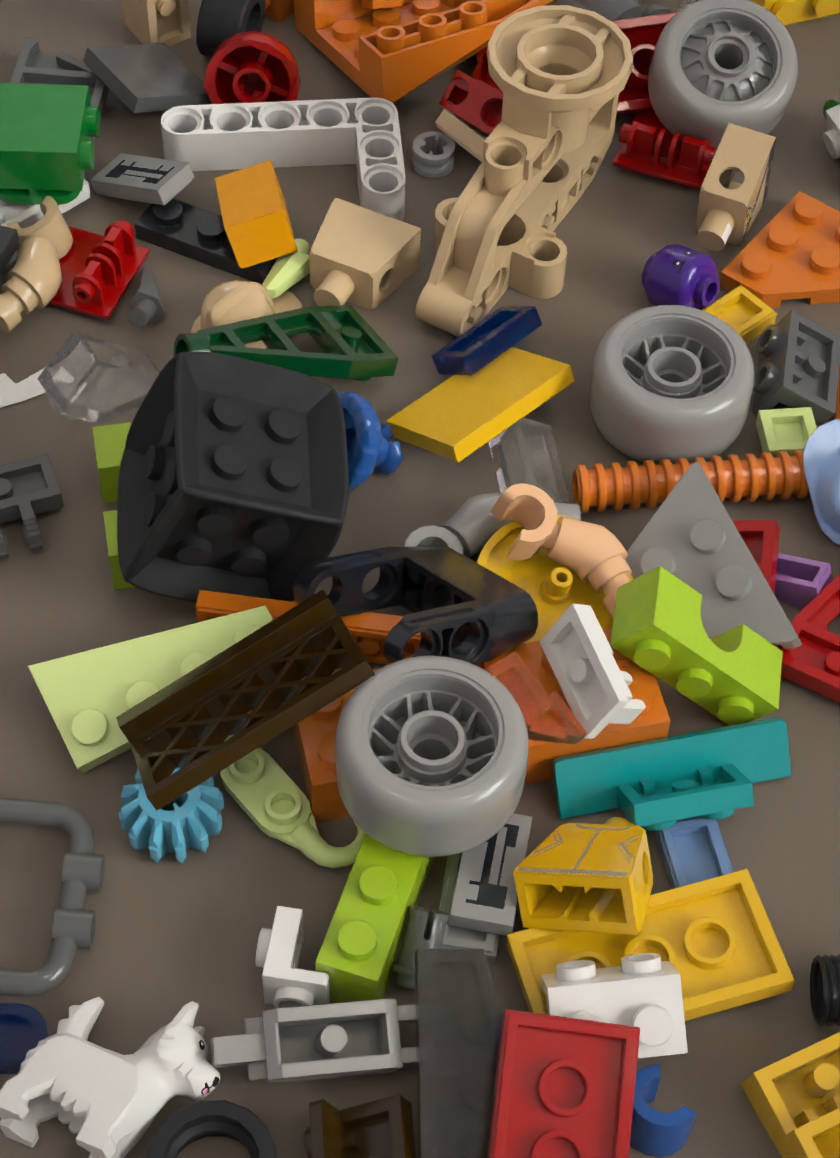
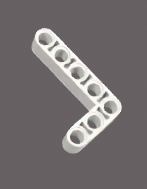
M373 97L182 105L168 109L161 117L164 159L189 162L192 171L244 169L271 160L274 168L356 164L360 206L400 221L404 220L406 176L398 111L396 106L389 100Z

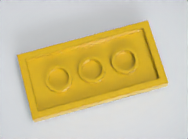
M748 869L650 895L642 927L638 935L529 928L507 934V948L530 1013L548 1015L541 975L556 973L557 964L574 960L594 961L596 968L622 966L621 958L627 955L639 953L659 954L661 961H670L680 973L685 1021L790 992L794 984L793 975Z

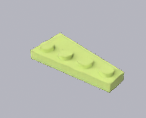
M266 605L29 665L28 667L77 769L85 773L132 748L130 742L119 728L116 717L268 624L273 618Z

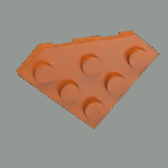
M799 191L721 271L719 278L720 288L730 292L742 285L770 308L780 307L782 300L804 298L808 299L809 305L840 303V211Z

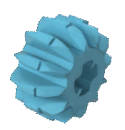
M180 768L175 769L173 773L177 772ZM137 769L135 774L136 784L123 785L121 793L123 807H121L119 812L121 828L125 829V833H128L130 845L135 849V852L149 848L150 857L156 864L167 852H174V857L183 864L187 855L186 850L190 847L205 854L209 847L208 836L220 835L223 826L221 815L222 809H224L223 794L219 791V788L214 787L213 776L156 811L146 796L140 773Z

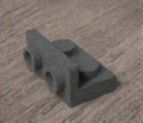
M791 310L776 325L771 324L766 327L757 342L756 350L759 353L758 369L754 376L753 412L758 414L759 410L772 409L779 402L790 408L811 407L815 421L824 424L836 412L840 367V336Z

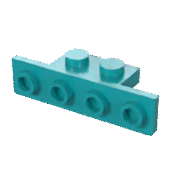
M775 717L556 757L552 760V770L558 816L560 819L619 808L634 826H640L645 830L651 831L665 830L673 827L676 824V820L696 816L711 820L727 818L734 814V809L754 806L752 783L791 776L787 724L781 718Z

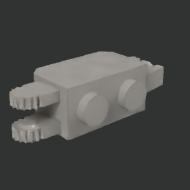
M379 999L266 1010L259 1017L244 1020L245 1034L211 1038L212 1066L214 1068L248 1065L249 1081L263 1080V1085L394 1073L407 1065L450 1060L448 1044L441 1045L439 1042L419 1044L416 1047L401 1048L399 1024H432L446 1018L445 1005L441 1002L397 1006L396 999Z

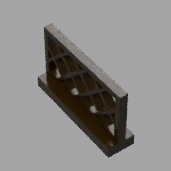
M322 589L119 715L116 719L119 728L131 744L146 796L157 811L374 676L375 673ZM335 669H340L336 673L332 674ZM282 702H287L283 706L279 707ZM229 735H234L230 739L226 740ZM180 768L177 772L173 773L175 769Z

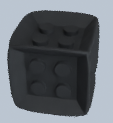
M181 352L169 360L153 382L131 423L121 459L118 478L117 543L119 564L124 580L133 586L157 595L195 603L197 602L199 590L290 602L295 600L293 586L297 575L308 563L329 557L340 537L348 507L349 474L346 429L341 401L336 390L321 380L300 372L219 353Z

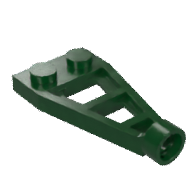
M352 305L304 307L198 330L197 333H183L176 337L173 349V356L181 352L195 351L219 353L282 367L308 376L367 381L372 377L394 376L398 362L397 355ZM309 333L326 353L301 352L288 336ZM262 340L269 349L248 348L244 344Z

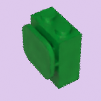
M0 83L1 201L12 204H40L46 196H51L57 202V205H62L77 198L83 188L85 171H93L95 151L94 142L91 140V137H98L100 133V110L98 106H91L88 85Z

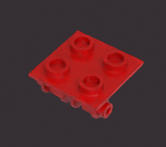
M654 110L636 112L631 124H623L619 136V142H622L612 166L701 189L717 147L710 146L707 139L702 140L684 135L681 141L682 134L676 131L672 135L660 122Z
M125 220L110 223L105 229V236L68 226L73 237V243L68 253L59 259L62 282L49 304L108 320L150 253V249L135 245L134 228Z

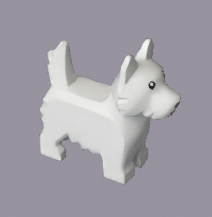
M100 997L85 1001L82 1005L70 1006L68 1018L59 1021L56 1034L39 1041L36 1048L29 1050L26 1053L25 1061L21 1063L18 1075L6 1081L1 1088L0 1118L2 1119L0 1121V1128L4 1136L33 1148L39 1139L37 1130L39 1124L58 1116L62 1124H70L68 1127L70 1132L73 1134L78 1133L76 1137L77 1145L90 1152L89 1158H124L143 1137L158 1113L170 1099L177 1095L194 1100L205 1099L220 1082V1073L207 1061L208 1047L203 1038L205 1027L197 1026L193 1028L199 1004L191 1001L184 1005L172 1022L160 1028L149 1037L140 1049L134 1054L122 1055L87 1041L104 1006V1001Z

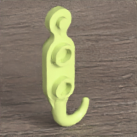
M229 735L226 740L230 739L234 735ZM257 748L220 771L221 782L225 790L266 835L299 849L308 859L320 866L340 868L347 867L355 862L366 832L355 823L357 836L352 843L344 847L329 845L318 833L310 802L306 795L264 750Z

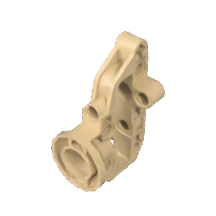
M569 5L537 6L516 12L496 26L488 42L487 60L489 75L503 92L502 121L483 142L482 163L458 198L443 200L435 209L433 243L437 254L428 282L424 286L416 305L415 313L417 319L461 339H465L480 324L509 287L538 299H549L562 291L565 280L567 247L563 241L556 237V233L553 231L585 192L602 163L614 136L619 93L624 89L633 64L630 40L617 24L594 11Z

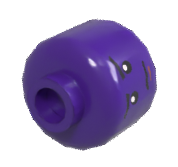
M679 244L667 245L660 251L655 252L649 257L643 268L642 284L648 301L655 306L681 305L702 310L714 303L720 291V280L717 278L718 271L714 260L707 254Z

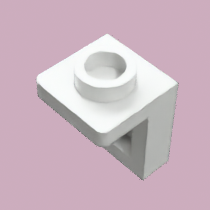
M277 906L272 929L262 928L260 931L255 963L256 967H263L264 1004L274 1005L275 1008L329 1004L330 1001L329 975L323 972L298 969L304 941L303 909Z

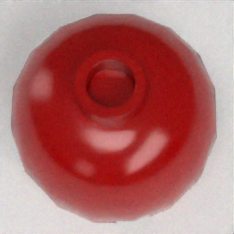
M249 31L237 33L219 45L207 65L204 87L213 104L297 101L301 81L297 60L286 44L271 34Z

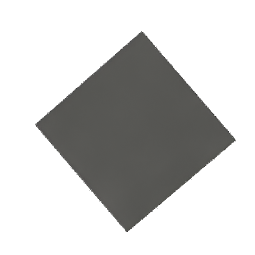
M164 43L90 46L86 49L84 57L86 65L133 113L167 111L176 106L212 103L208 92L206 93L204 82Z

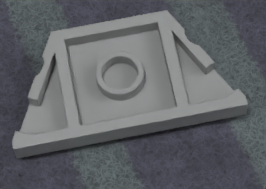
M697 461L691 464L628 549V556L625 560L632 571L633 579L658 566H662L702 594L701 620L705 632L710 639L744 624L774 646L782 645L784 649H796L803 645L700 463Z

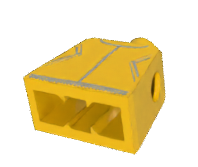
M613 817L604 824L566 823L560 825L513 871L524 928L638 935L641 930L653 886V872L645 829L640 826H633L631 822L624 818Z

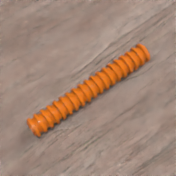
M795 450L792 456H789L786 451H778L776 457H772L769 452H762L759 458H756L752 453H745L742 459H739L735 454H729L726 460H722L718 455H713L709 461H705L704 457L698 456L693 459V462H688L687 458L682 457L678 458L674 464L671 463L670 459H661L658 465H655L653 460H644L642 466H638L636 461H628L626 467H621L618 462H611L609 468H604L601 463H594L592 469H587L584 464H577L572 477L574 504H579L581 513H587L589 507H595L597 512H604L606 506H611L614 511H621L623 505H628L631 510H637L640 504H645L646 508L653 509L657 503L664 502L689 466L697 461L703 468L722 503L724 498H728L731 503H739L741 497H745L748 502H755L758 496H761L765 501H772L775 495H778L782 500H788L791 494H795L796 498L803 499L809 493L803 467L804 451Z

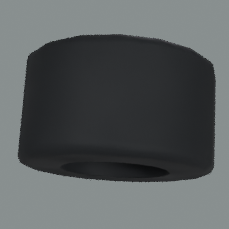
M202 0L196 27V44L199 53L212 57L219 45L233 35L249 31L261 32L265 14V0Z

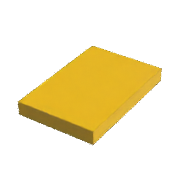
M500 343L386 420V424L392 427L391 432L394 438L450 460L460 462L568 387L575 380L569 364Z

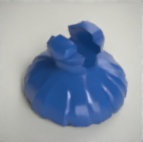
M343 391L342 393L337 392L344 413L349 492H352L362 483L366 482L373 471L385 475L395 472L403 460V454L399 441L389 443L393 437L392 427L386 423H380L370 402L357 393Z

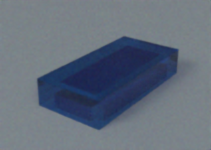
M501 306L432 355L438 373L470 376L475 374L543 325L536 306Z

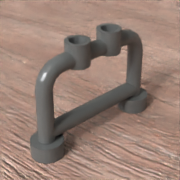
M0 798V823L56 827L64 830L69 836V848L63 860L59 904L53 916L51 949L48 960L35 970L0 968V995L21 997L42 995L56 988L69 975L77 948H92L96 913L92 910L83 909L86 891L101 892L105 856L93 854V829L86 816L74 807L57 802Z

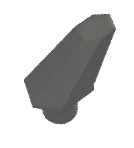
M145 267L138 273L133 294L129 301L132 309L128 313V319L135 327H143L147 323L156 325L166 313L157 279L152 271Z

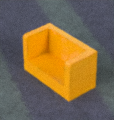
M271 160L214 178L224 229L240 268H247L298 251L286 201Z

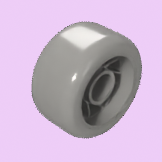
M697 1L673 16L658 38L648 74V93L652 108L660 122L672 135L676 131L682 134L681 141L684 135L702 140L707 139L710 146L717 147L718 149L729 123L769 134L781 120L795 89L798 76L796 48L783 23L770 11L752 1Z
M658 305L642 308L616 321L603 335L597 346L593 360L589 392L591 414L603 437L614 448L632 459L640 462L653 460L655 465H658L661 459H670L671 463L674 464L678 458L682 457L687 458L688 462H693V459L698 456L704 457L705 461H708L711 456L724 452L737 439L744 426L754 386V363L742 337L730 325L710 313L681 305Z
M433 655L410 657L398 660L375 671V675L361 683L348 698L340 714L336 730V780L342 802L349 815L374 840L393 850L414 856L442 857L470 850L490 839L513 815L522 795L529 754L528 730L524 715L515 698L489 672L469 662L451 657Z

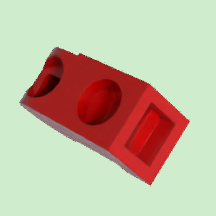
M456 70L439 104L490 135L502 121L503 92L479 79L476 80Z

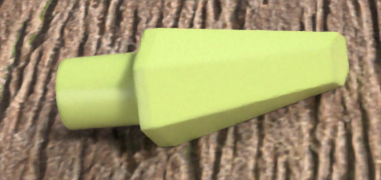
M299 238L295 239L298 251L277 258L262 284L265 286L271 299L277 298L310 273L308 255L310 246L307 241Z

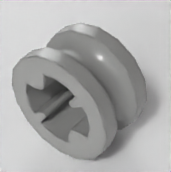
M428 131L414 139L412 166L418 174L427 178H440L451 173L455 161V142L452 138L440 131Z

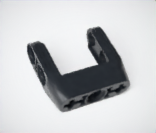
M384 547L315 560L301 569L293 586L294 599L297 604H300L314 595L316 587L323 579L332 576L333 585L328 598L340 617L401 605L413 612L405 615L386 637L384 657L388 664L403 659L402 653L405 644L417 633H421V641L418 649L411 657L445 656L475 665L491 661L528 641L534 636L538 627L536 605L532 597L525 590L448 547ZM379 567L380 576L377 584L370 591L363 593L362 584L364 578L372 569ZM455 638L461 644L452 649V639Z

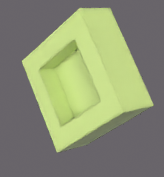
M811 407L758 411L756 428L762 451L771 453L772 457H776L778 451H786L789 456H792L795 450L804 451L808 438L817 429Z

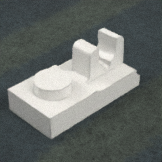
M571 604L539 642L584 738L594 739L608 723L631 724L646 706L643 700L632 699L633 696L628 686L633 682V679L626 671H620L612 655V648L591 606Z

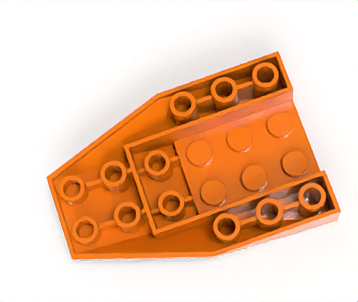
M294 0L295 28L371 98H384L394 103L487 47L496 26L514 13L537 6H547L556 0H403V6L377 9L363 8L362 0Z

